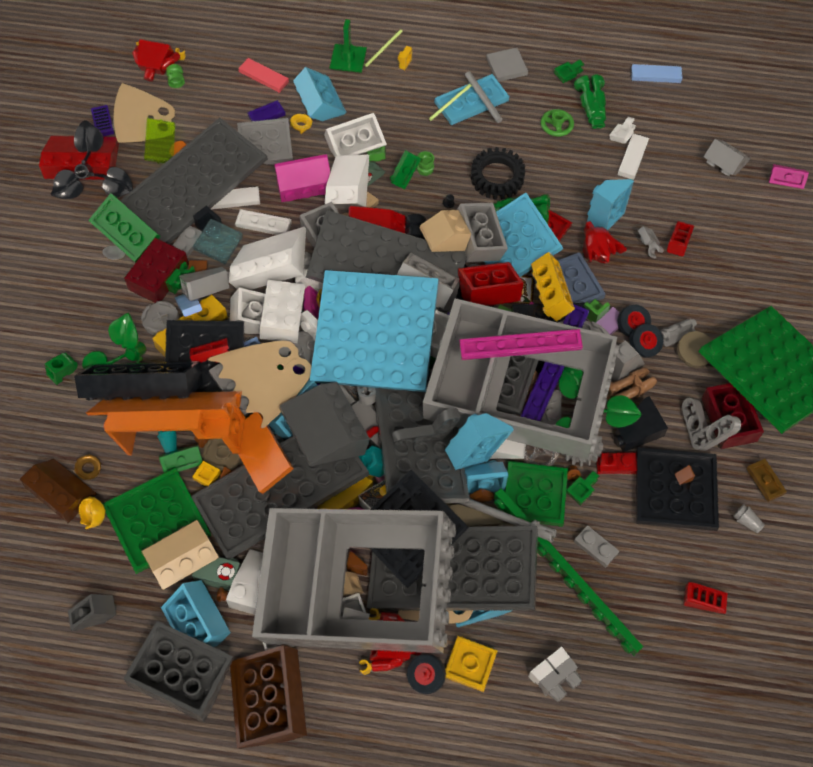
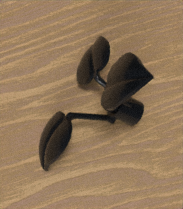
M87 120L81 122L74 135V145L79 152L87 151L84 160L81 161L82 164L75 167L74 172L62 170L57 173L51 195L60 199L76 198L84 189L79 179L90 176L105 178L102 187L107 195L112 193L116 197H121L130 193L133 190L132 181L123 169L111 167L108 169L107 175L93 173L92 167L86 164L91 151H98L102 147L103 136L99 129Z

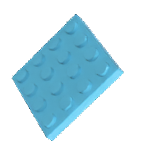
M524 193L496 212L508 249L500 261L484 262L486 265L510 262L519 277L532 270L531 263L547 252L555 255L563 250L562 245L527 193Z

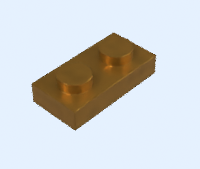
M762 459L747 467V471L767 502L786 494V489L766 459Z

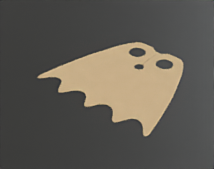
M273 341L251 345L208 359V361L220 362L223 365V369L219 374V378L234 380L236 386L233 391H242V395L249 399L246 413L258 412L262 414L263 422L261 428H265L281 413L279 409L281 404L297 396L309 380L312 367L306 359H302L298 355L297 347L290 341ZM288 347L291 350L290 356L282 357L279 354V349ZM279 364L284 365V369L278 370L277 366ZM297 364L305 367V372L301 375L293 371V367Z

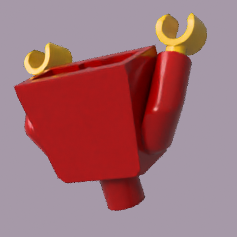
M142 39L136 42L137 46L132 52L135 63L141 71L145 72L143 79L153 82L155 74L164 75L169 65L176 63L178 60L185 59V50L180 52V49L176 48L174 52L168 44Z
M376 608L370 610V613L376 616L373 618L369 617V620L405 622L398 614L387 612L380 614ZM371 650L369 660L372 663H369L367 660H361L359 664H367V668L359 670V672L367 675L371 670L373 672L389 671L400 667L403 662L409 660L411 654L419 656L421 652Z

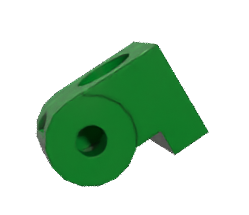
M62 353L45 363L46 375L56 385L63 382V377L72 374L78 367V363L68 353Z

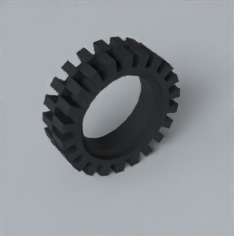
M495 147L494 152L492 148H488L487 153L483 150L481 155L477 154L476 159L473 160L471 168L472 185L475 186L476 191L480 190L482 196L486 192V198L490 199L491 195H494V200H497L498 196L503 200L505 195L510 198L512 193L516 195L518 190L520 191L526 171L525 163L523 164L522 158L519 159L517 153L513 155L512 150L506 153V148H502V151H499V147ZM501 163L508 166L513 171L514 176L506 183L495 184L488 181L483 176L482 171L487 165Z

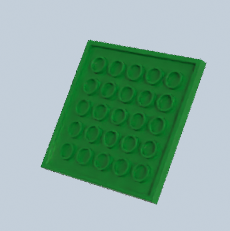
M772 306L705 344L698 351L781 434L813 413V345Z

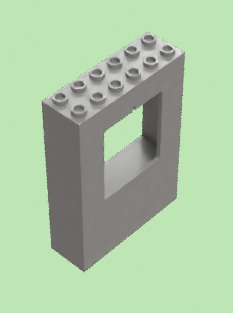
M454 299L423 400V419L435 421L442 411L457 408L461 419L455 427L461 428L467 422L469 416L487 413L513 427L514 430L507 440L587 460L589 453L593 454L598 438L615 360L620 346L616 344L617 337ZM580 329L582 350L520 355L583 371L577 397L579 400L576 401L570 427L564 428L497 411V404L511 356L461 360L460 339Z
M269 508L252 637L268 645L443 653L444 647L447 646L445 625L449 623L447 602H450L451 591L448 589L449 580H452L453 574L452 567H450V559L454 557L452 537H455L456 534L455 524H453L444 511ZM349 548L425 550L422 584H426V587L421 589L420 612L417 622L341 619Z

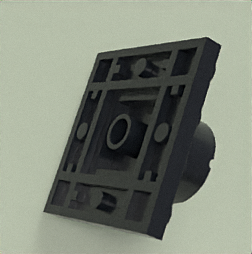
M412 470L370 509L444 511L456 526L455 537H452V544L469 528ZM370 548L406 588H409L423 574L425 550Z

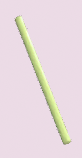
M400 29L365 66L367 67L402 33V30Z
M471 84L467 85L462 91H460L456 96H454L442 108H440L436 113H434L429 118V120L432 121L451 103H453L457 98H459L464 92H466L471 87Z

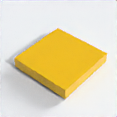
M457 636L445 669L446 678L484 692L498 650Z

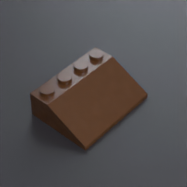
M281 645L233 660L230 665L237 749L286 742L307 736L298 649Z

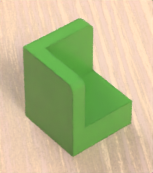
M596 299L590 304L588 302L584 304L585 308L590 310L587 319L595 323L609 312L610 308L608 302L602 305Z

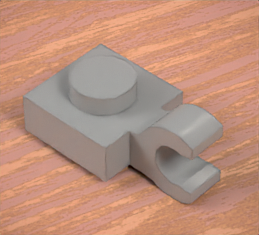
M643 226L638 230L643 244L649 245L648 255L651 258H656V249L658 252H664L652 229Z

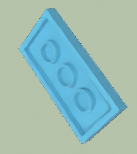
M493 74L477 80L494 107L509 101V95ZM467 85L436 97L435 104L439 109L442 108ZM471 85L466 92L444 109L442 114L450 125H454L488 109Z

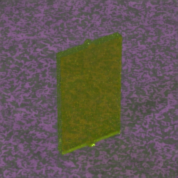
M147 118L144 160L160 164L166 163L174 156L175 123L163 121L162 119Z

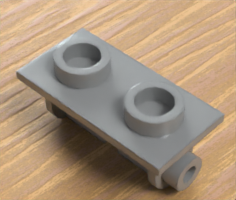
M689 318L660 330L663 335V345L665 347L679 342L683 335L696 331L694 328L697 325L696 320Z

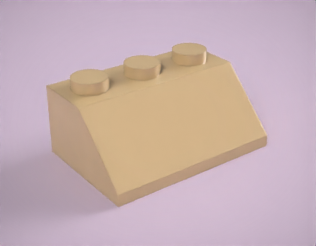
M198 520L142 550L145 559L163 590L219 558Z

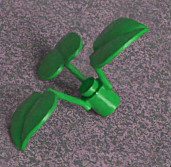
M129 313L114 320L108 329L111 340L117 345H122L123 349L127 348L125 353L107 362L105 353L93 351L84 357L82 367L85 369L92 364H113L124 357L131 361L137 360L136 363H140L143 360L141 356L146 353V346L138 341L137 329Z
M570 367L564 368L559 379V389L563 396L569 399L578 397L583 377L582 370ZM617 395L609 399L607 409L603 411V414L607 413V424L616 428L629 426L641 417V412L634 402L623 395ZM570 417L561 418L555 425L569 428L572 419Z

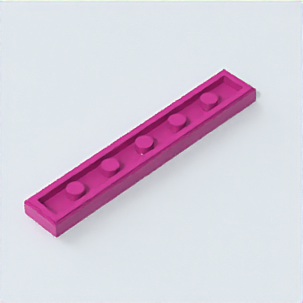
M580 329L460 339L461 360L576 351L583 348Z

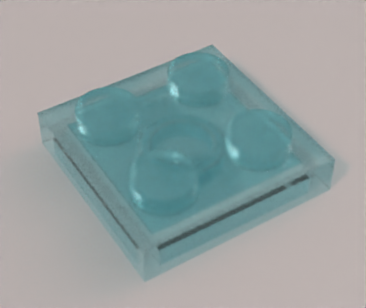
M210 219L193 245V250L226 265L243 238V233Z

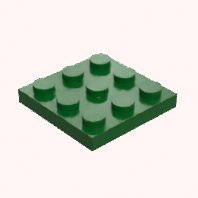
M508 461V478L505 493L531 522L537 520L540 524L563 527L568 468Z

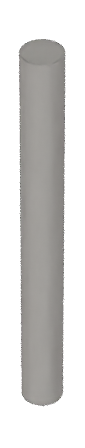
M470 71L466 72V78L495 121L500 123L503 120L472 73Z

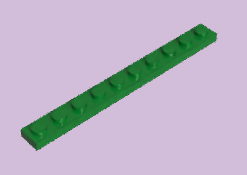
M502 488L495 493L494 504L500 511L504 510L505 513L531 522ZM538 537L537 553L541 557L545 556L551 569L563 576L564 583L578 593L577 597L583 604H588L592 609L593 616L597 620L604 622L609 634L613 637L616 636L621 641V647L628 654L631 653L633 656L643 648V645L549 541Z

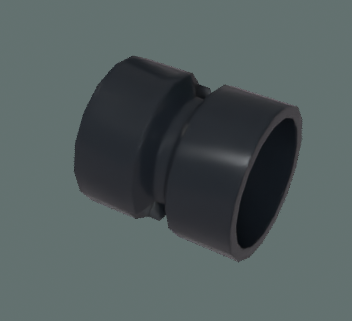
M420 214L406 216L405 234L426 240L420 230V225L427 221V219Z

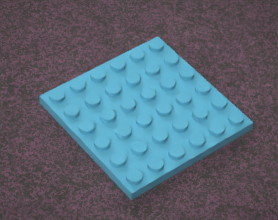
M325 270L310 381L325 384L338 382L339 385L426 392L439 279Z

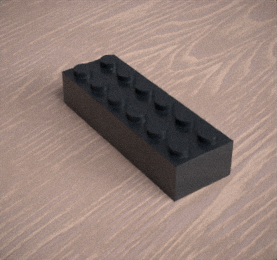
M200 361L92 364L74 375L78 398H86L88 401L98 398L112 400L116 397H122L123 400L134 397L150 399L155 396H159V399H166L171 396H177L182 399L189 397L192 392L196 391L203 384Z

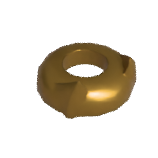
M90 454L81 456L75 463L74 472L83 480L94 479L101 471L100 461ZM85 464H92L94 470L91 473H84L82 467Z

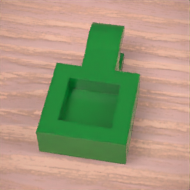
M581 60L573 64L566 62L554 68V73L562 83H565L583 72L582 66H584V63Z
M183 262L179 269H175L166 281L168 290L171 293L176 294L178 290L182 289L179 275L194 273V266L189 270H185L188 265L186 262Z
M593 471L585 480L579 477L566 490V493L581 506L594 493L595 489L592 486L598 481L599 475Z

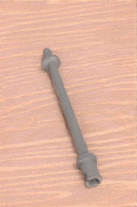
M469 499L468 503H460L515 526H537L538 537L549 542H553V538L556 537L557 530L541 525L537 520L528 522L472 499Z

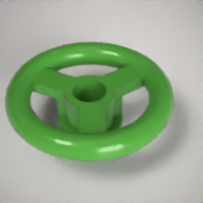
M553 109L547 111L542 116L541 127L547 134L561 137L573 130L574 120L568 112ZM568 120V128L562 131V123ZM546 122L556 127V131L549 129Z

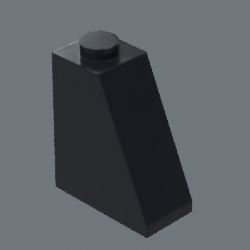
M647 396L637 406L641 412V417L635 423L617 428L614 441L623 453L664 437L668 430L665 421L650 396Z

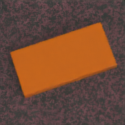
M254 412L244 421L241 454L238 455L258 491L264 494L294 468L269 425L261 428L263 422L262 414Z

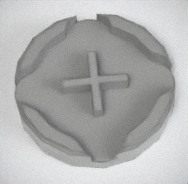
M158 301L156 304L148 305L141 316L143 327L152 335H156L159 331L166 329L167 320L179 319L176 307L166 301Z

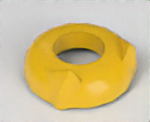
M296 114L290 118V126L302 134L311 128L312 119L305 114ZM298 122H303V123H305L306 125L300 126V125H298L297 123H298Z

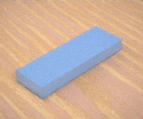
M632 64V81L681 83L682 68L680 66Z
M184 294L174 297L185 317L202 311L201 304L197 299L189 301Z

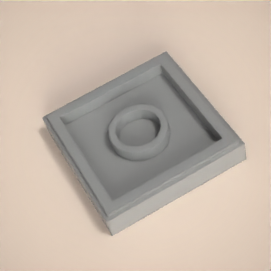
M518 48L486 54L488 64L498 82L528 75L527 67Z

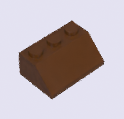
M55 459L33 465L20 478V481L30 493L67 523L79 513V505L83 499L97 495L95 491Z

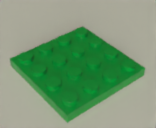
M176 468L103 503L106 514L136 574L150 568L142 550L188 524L198 520L207 537L211 536Z

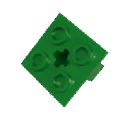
M345 19L343 27L344 45H334L329 69L362 73L367 47L353 46L351 44V23L349 19Z

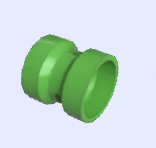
M172 64L166 68L168 85L172 88L182 87L185 83L182 67Z
M423 151L418 154L421 160L417 166V172L420 175L427 176L432 174L434 170V155L428 151Z

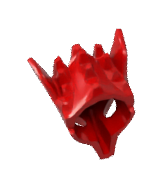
M591 221L586 222L583 253L589 263L595 260L606 264L610 262V254L615 255L616 252L622 254L627 251V248L613 238L607 229L594 227Z

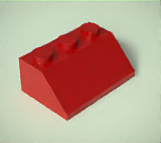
M510 262L458 269L464 301L485 306L521 301L524 282Z

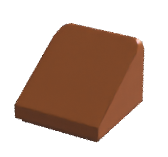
M350 551L347 571L364 576L368 575V566Z

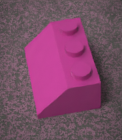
M327 154L275 164L281 202L326 194V185L330 176Z

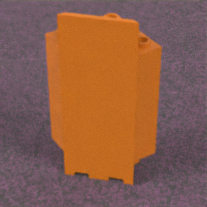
M242 391L193 392L189 397L182 399L177 396H171L166 399H159V396L150 399L134 397L128 400L116 397L112 400L103 399L86 412L87 415H107V420L104 422V431L130 456L133 453L136 432L191 430L198 439H222L233 454H241L244 421L246 419L240 410Z

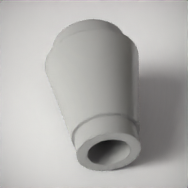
M743 504L733 515L736 518V522L755 533H759L765 526L750 506L747 507Z

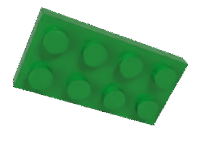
M112 193L109 194L88 220L135 263L154 238L159 239L161 237Z

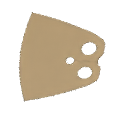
M123 83L121 84L114 105V128L118 143L157 140L174 134L172 118L175 117V109L170 104L142 90ZM165 107L169 110V114L163 116L158 112V109ZM152 115L154 119L150 120L148 119V116ZM165 124L168 126V131L161 132L157 126Z

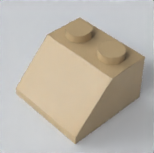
M442 210L420 225V230L432 252L466 250L471 232L459 210Z

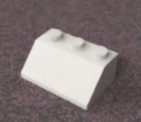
M374 113L328 128L324 134L329 149L335 157L360 155L387 145Z

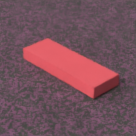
M250 58L239 67L240 73L279 93L289 83V78Z

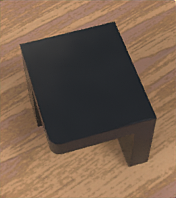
M205 206L193 215L195 226L208 238H211L223 229L221 218L208 206Z

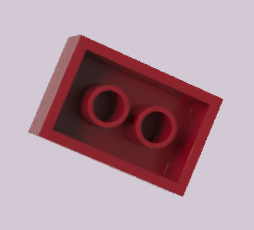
M154 238L124 277L128 290L154 303L162 301L169 292L166 285L167 279L176 268H180L183 262L189 265L186 252Z
M731 383L706 388L701 399L711 424L726 415L738 417L741 421L739 432L719 443L720 449L758 442L764 430L754 406ZM718 428L714 430L716 437L719 433Z

